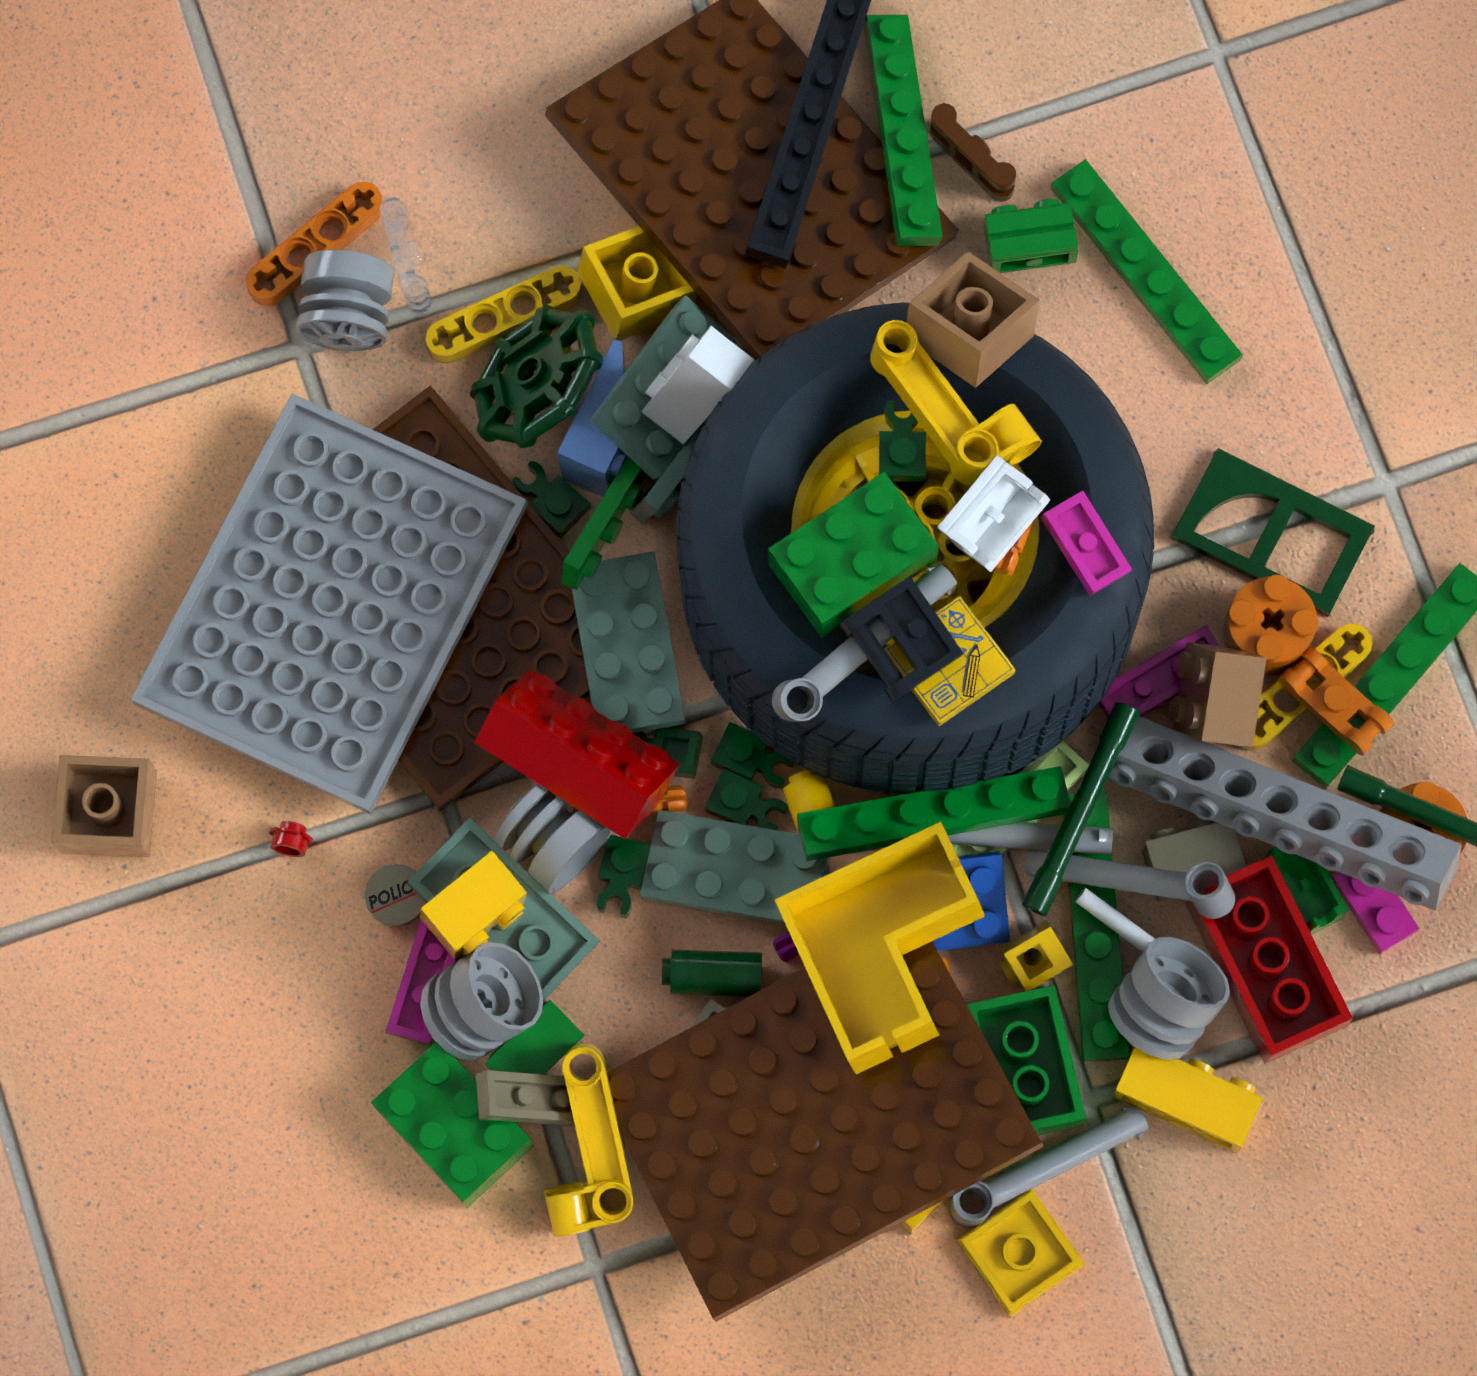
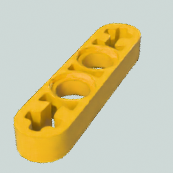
M568 266L552 267L436 321L426 332L425 340L429 354L438 362L450 363L495 343L494 341L499 335L502 337L506 336L532 318L537 308L543 306L541 295L537 290L540 287H543L544 295L548 294L547 300L549 304L547 305L552 306L555 310L562 311L571 308L579 301L582 293L579 275ZM562 279L565 284L571 283L569 285L570 293L562 295L559 290L554 291L556 289L555 281ZM524 295L533 298L536 304L533 311L529 314L518 315L511 309L512 302L517 297ZM486 313L494 316L497 323L492 331L479 333L472 327L473 321L478 315ZM465 323L467 334L471 338L470 341L465 342L464 335L461 334L460 324ZM446 333L448 338H453V347L446 350L443 345L436 346L439 343L438 336Z
M1351 623L1338 628L1315 649L1323 655L1330 666L1346 678L1366 660L1371 652L1373 642L1366 628L1362 625ZM1345 636L1348 640H1353L1355 637L1361 641L1358 647L1360 653L1357 654L1354 650H1351L1345 654L1339 664L1345 667L1341 669L1333 656L1341 650L1345 643L1342 637ZM1329 649L1331 654L1325 652V650ZM1310 679L1305 682L1313 691L1320 685L1312 682ZM1278 680L1261 694L1257 722L1266 712L1260 708L1261 705L1265 706L1268 714L1272 717L1261 729L1262 738L1255 735L1253 747H1240L1249 751H1257L1266 747L1308 709L1298 701L1297 709L1292 712L1279 710L1274 704V695L1286 689ZM1274 720L1280 722V724L1275 725Z

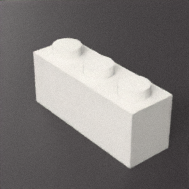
M712 326L700 339L692 334L678 354H675L664 370L658 374L645 391L651 399L641 412L684 444L712 413L717 403L722 401V396L732 390L754 359Z

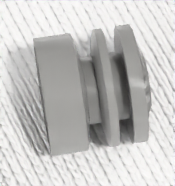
M324 250L308 254L304 259L301 279L302 291L307 296L303 297L298 303L300 315L296 319L295 330L297 335L310 343L336 350L364 351L381 347L386 343L387 330L385 325L389 321L388 310L382 305H386L391 300L394 279L393 267L382 259L355 251Z
M538 784L523 795L512 807L497 830L494 842L502 850L512 848L510 857L517 863L522 862L535 853L536 855L528 869V874L549 894H553L571 882L591 862L606 843L612 831L580 810L572 814L574 806Z
M1159 937L1147 945L1135 962L1132 972L1123 978L1121 985L1111 995L1108 1003L1109 1014L1119 1033L1133 1046L1148 1055L1164 1060L1180 1059L1189 1053L1195 1041L1203 1034L1205 1026L1213 1021L1225 1005L1230 989L1228 980L1219 965L1204 951L1189 942L1174 937Z
M488 942L476 948L469 955L467 954L460 958L457 963L445 968L441 973L430 978L422 990L420 1007L424 1023L432 1038L447 1053L461 1060H477L503 1045L507 1040L533 1026L542 1013L543 994L540 981L533 968L518 951L503 943Z

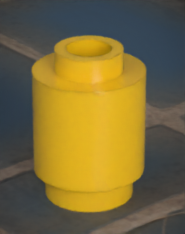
M809 770L789 777L790 784L783 788L796 830H799L797 823L798 813L836 807L826 778L815 775V773Z

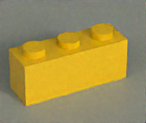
M1135 1046L1112 1096L1133 1107L1137 1105L1140 1110L1235 1153H1238L1243 1147L1263 1100V1097L1255 1094L1256 1087L1250 1083L1231 1077L1229 1082L1212 1075L1214 1069L1199 1060L1190 1058L1188 1063L1179 1059L1164 1060L1148 1055Z

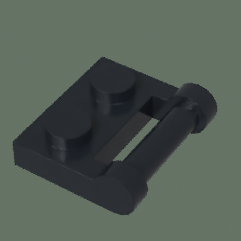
M911 576L839 624L847 637L852 635L888 687L885 693L892 703L904 697L964 654ZM876 617L879 618L914 669L905 677L901 675L867 625Z

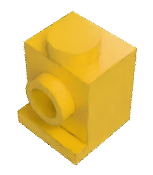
M1047 919L1040 922L1039 926L1001 947L1006 957L999 962L1001 968L1012 985L1020 981L1025 991H1030L1073 965ZM1031 948L1037 949L1040 952L1037 961L1028 963L1023 959V955L1027 950Z

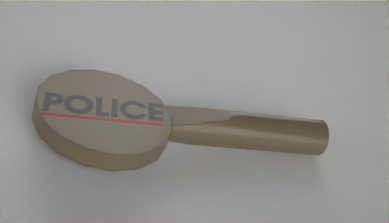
M393 864L384 866L373 873L367 882L364 896L367 909L374 919L384 925L399 927L408 925L419 918L420 909L426 902L407 885V882L417 871L405 865Z

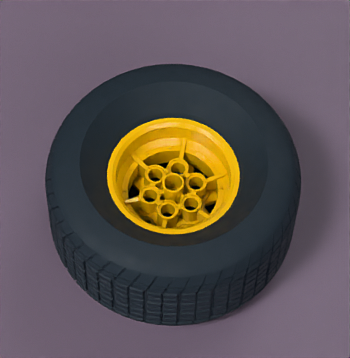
M909 302L874 305L834 315L789 336L786 340L781 341L763 354L762 357L758 358L740 377L732 390L722 396V401H719L706 420L707 426H703L693 446L694 453L690 454L683 475L685 481H682L676 525L680 584L687 626L690 627L689 633L697 655H700V662L710 681H714L715 689L727 706L730 705L732 712L757 737L795 764L822 777L848 786L895 794L947 790L948 786L955 789L974 785L976 781L982 780L984 782L1006 776L1037 760L1077 729L1102 700L1127 655L1149 586L1154 556L1152 500L1146 473L1138 450L1114 405L1095 381L1071 358L1048 341L1034 334L1027 343L975 388L930 357L979 424L1001 408L1009 404H1015L1042 440L1041 445L1030 456L1012 465V467L1033 482V486L1046 494L1050 501L1035 518L1023 551L1018 554L1020 557L1015 571L1009 576L994 570L990 572L967 554L960 557L954 556L946 549L951 541L937 527L972 485L962 484L953 477L950 471V464L927 433V482L914 496H907L893 483L939 545L937 562L931 566H935L937 563L943 564L957 582L952 588L949 597L944 594L931 607L937 612L961 596L1016 669L1015 674L939 727L912 691L892 703L885 693L888 687L868 659L822 697V707L812 719L790 722L783 720L775 713L772 706V695L776 687L786 680L802 678L852 635L847 637L841 627H838L825 637H820L769 566L768 548L879 475V431H893L885 420L887 401L894 400V413L899 418L908 417L911 411L886 377L879 374L873 368L870 362V353L877 333L884 323L891 320L907 322ZM894 344L885 345L893 353L903 352L901 348ZM919 422L912 429V432H926ZM974 452L965 453L969 460L983 462V459ZM1081 491H1084L1132 568L1130 573L1092 596L1088 595L1040 518L1045 512ZM936 504L941 506L946 511V514L940 519H930L924 515L922 510L928 505ZM923 570L922 572L917 574L915 577L912 578L913 581L916 582L925 573H927V571ZM989 582L983 594L973 604L967 586ZM891 639L889 642H887L883 646V649L890 645L892 642H894V640ZM794 687L787 695V704L797 714L806 708L807 696L801 688Z

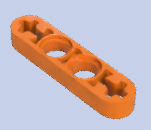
M365 181L351 185L253 266L246 277V286L253 301L259 305L272 306L282 301L301 285L303 266L294 267L287 262L288 254L295 248H305L310 253L324 250H343L378 221L384 210L383 198L378 187ZM360 196L364 200L371 198L372 208L366 210L364 207L357 209L356 199ZM342 209L346 210L348 216L352 213L355 222L353 225H350L346 215L341 212ZM328 221H337L343 225L344 229L338 238L328 240L320 235V229L323 224ZM277 263H281L285 273L290 276L288 279L284 278L282 272L279 274L276 267ZM264 277L267 281H270L274 278L273 284L275 288L270 292L266 288L259 291V279Z

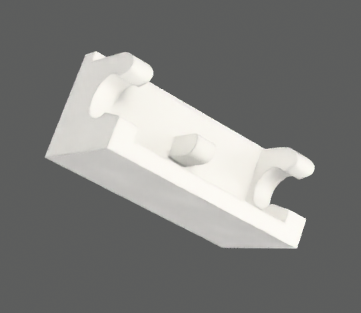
M997 455L937 528L961 551L991 572L1048 504L1050 499L1041 490L1033 486V482Z

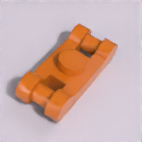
M1309 647L1300 656L1301 662L1293 670L1288 668L1278 678L1279 682L1353 751L1361 756L1365 755L1373 747L1371 741L1379 733L1385 734L1394 725L1393 719L1382 708L1375 706L1330 666L1320 652L1313 647ZM1313 674L1322 681L1314 691L1305 683ZM1357 714L1366 721L1359 729L1349 723Z

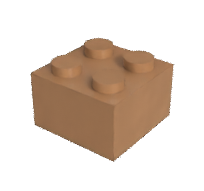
M967 252L909 302L906 323H909L915 329L918 335V342L930 357L976 388L1034 336L1040 300L970 252Z
M1186 642L1185 652L1180 654L1177 664V674L1181 678L1179 694L1173 698L1170 710L1171 721L1174 722L1173 729L1200 741L1253 747L1267 658L1231 647Z
M59 755L51 843L61 854L150 857L157 770L150 760L146 758Z

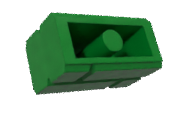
M1044 199L1036 202L1034 208L1017 210L1015 205H1001L992 209L991 214H985L983 231L989 266L999 273L1076 263L1078 242L1070 203L1059 204L1057 199Z

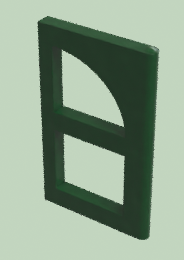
M1218 448L1213 452V458L1178 522L1171 539L1255 580L1272 575H1280L1265 566L1293 512L1305 516L1349 538L1320 594L1296 583L1309 595L1316 611L1328 617L1370 535L1374 534L1375 525ZM1255 497L1278 503L1249 559L1195 532L1199 524L1212 511L1230 501Z

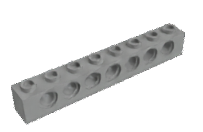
M1140 716L1108 779L1119 786L1130 787L1152 796L1161 803L1175 805L1194 813L1203 820H1212L1234 829L1243 836L1254 837L1276 846L1285 853L1296 854L1318 863L1327 870L1341 872L1360 880L1369 887L1383 889L1404 898L1411 904L1422 905L1435 911L1458 869L1462 847L1460 843Z

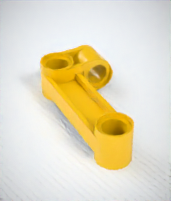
M891 320L880 327L870 353V362L879 374L886 377L948 461L950 471L957 481L965 485H973L997 455L1012 466L1026 459L1041 445L1042 440L1015 404H1009L1001 408L979 424L920 345L918 335L909 323L902 320ZM894 344L901 348L903 352L893 353L885 345ZM974 452L983 459V462L971 461L966 457L965 453Z
M579 1043L572 1046L567 1051L562 1064V1072L565 1078L587 1182L563 1184L544 1191L554 1237L573 1235L594 1227L618 1223L631 1213L634 1203V1191L618 1127L604 1057L595 1045L589 1043ZM579 1054L590 1055L596 1062V1071L588 1077L578 1076L571 1068V1060ZM616 1188L623 1192L626 1197L625 1205L618 1210L607 1209L600 1200V1196L605 1190Z

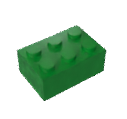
M883 472L768 548V560L771 569L820 637L823 638L840 627L839 624L909 576L913 578L925 570L924 568L937 562L939 545L887 474Z
M1055 985L967 1004L1037 1135L1040 1136L1082 1127L1086 1120V1115Z
M437 1042L371 1101V1104L467 1209L534 1147L529 1136L515 1122L479 1119L477 1081L453 1055L447 1053Z

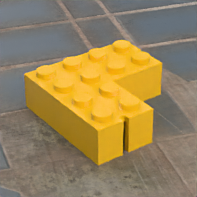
M941 822L775 899L844 1054L855 1074L892 1058L893 1055L890 1049L897 1045L903 1053L939 1036L902 955L985 917L980 902Z

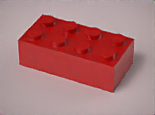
M531 669L495 701L474 742L624 839L658 806L680 766L662 748L649 745L632 734L630 729L624 724L611 721L594 710L588 701L572 696L558 687L550 677L536 673Z
M1272 855L1226 876L1235 893V903L1231 911L1225 916L1216 919L1206 918L1197 911L1193 901L1185 902L1212 959L1219 965L1228 980L1230 995L1264 1064L1346 1028L1353 1017ZM1218 886L1207 888L1202 895L1211 894Z

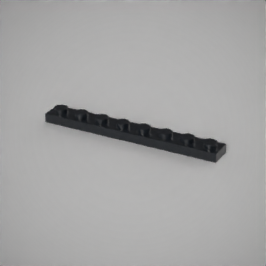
M871 0L826 1L745 252L746 256L785 269L788 265Z

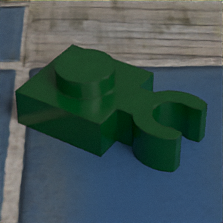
M888 400L885 407V420L893 431H879V475L885 472L891 481L925 482L926 432H912V429L918 424L912 412L906 418H899L894 413V400Z
M530 461L528 468L536 475V480L531 484H524L515 476L512 479L513 485L522 496L535 498L530 503L532 508L557 536L562 538L591 509V505L560 475L551 483L546 481L541 465L535 461Z
M729 722L711 759V765L722 770L723 768L750 781L753 780L757 771L764 775L765 781L770 786L780 789L783 788L785 780L773 774V767L777 764H784L787 767L793 768L794 762L778 752L772 754L766 752L768 745L752 731L732 722Z
M665 727L656 729L655 738H648L643 731L632 733L649 745L662 748L671 759L680 764L674 776L695 779L703 741L700 731Z
M723 768L704 809L705 812L727 822L747 825L751 818L757 821L758 826L761 828L779 831L778 826L766 820V815L771 811H778L786 815L788 805L779 799L761 800L760 797L764 791V786Z
M610 835L607 839L598 874L600 881L609 883V887L602 890L598 896L597 907L599 912L604 913L608 900L618 898L623 902L620 913L621 917L627 918L629 916L632 903L628 891L629 888L641 890L651 844Z

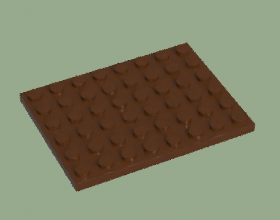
M718 0L547 106L545 117L749 356L756 361L781 341L786 340V338L800 330L848 311L954 240L959 229L938 207L943 236L939 246H897L881 140L841 96L786 269L746 256L745 252L808 57L758 0Z
M431 385L372 429L523 497ZM529 503L398 760L439 812L503 763L502 760L474 742L495 701L530 669L550 677L558 687L574 697L585 699L590 695L572 588L561 583L563 562L569 551Z
M933 941L902 956L939 1036L903 1053L897 1045L890 1049L893 1055L892 1058L858 1074H855L844 1054L805 967L607 1072L619 1131L715 1322L1043 1147L1040 1138Z

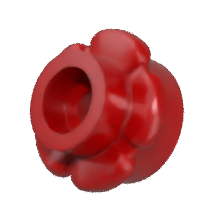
M282 821L280 828L274 827L269 831V834L273 836L270 848L277 853L291 857L305 856L307 846H310L313 839L310 835L306 834L307 828L304 825L292 821Z

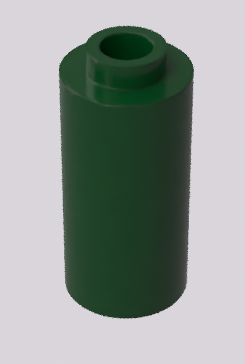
M672 949L671 958H663L662 985H670L671 995L749 997L761 990V952Z

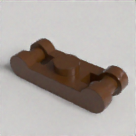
M946 103L935 106L932 110L930 134L933 140L990 197L1000 202L1009 200L1014 193L1016 170L1013 165L1007 162L998 163L990 155V148L982 138L975 134L971 136L956 122L957 113L953 106Z

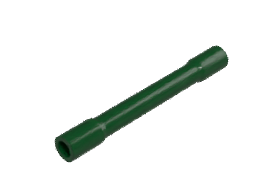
M1115 702L1099 737L1098 747L1044 863L1037 870L1022 902V906L1039 915L1047 916L1063 881V874L1116 759L1124 749L1137 722L1140 712L1126 704Z
M1349 765L1346 766L1336 790L1371 805L1382 806L1477 847V822L1390 786L1384 780Z

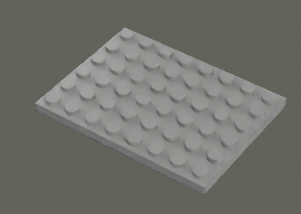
M292 393L130 700L138 707L371 815L528 506L527 499Z

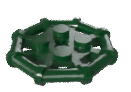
M545 305L537 308L532 318L504 337L500 335L494 341L496 347L479 380L471 385L470 396L476 403L479 419L477 432L486 442L500 440L516 443L521 448H528L535 445L539 436L568 416L572 418L576 416L579 412L576 407L594 372L602 367L603 356L598 352L594 337L595 320L592 315L585 310L569 312L555 310L552 306ZM556 328H559L556 333H551ZM577 340L579 350L571 351L570 346ZM508 364L504 373L502 374L505 365ZM552 403L555 404V405H553L552 407H550L549 409H547L546 411H544L542 414H540L539 416H537V417L535 418V416H536L539 412H541L542 410H544L546 407H548V406L551 405ZM510 415H515L513 425L504 424Z

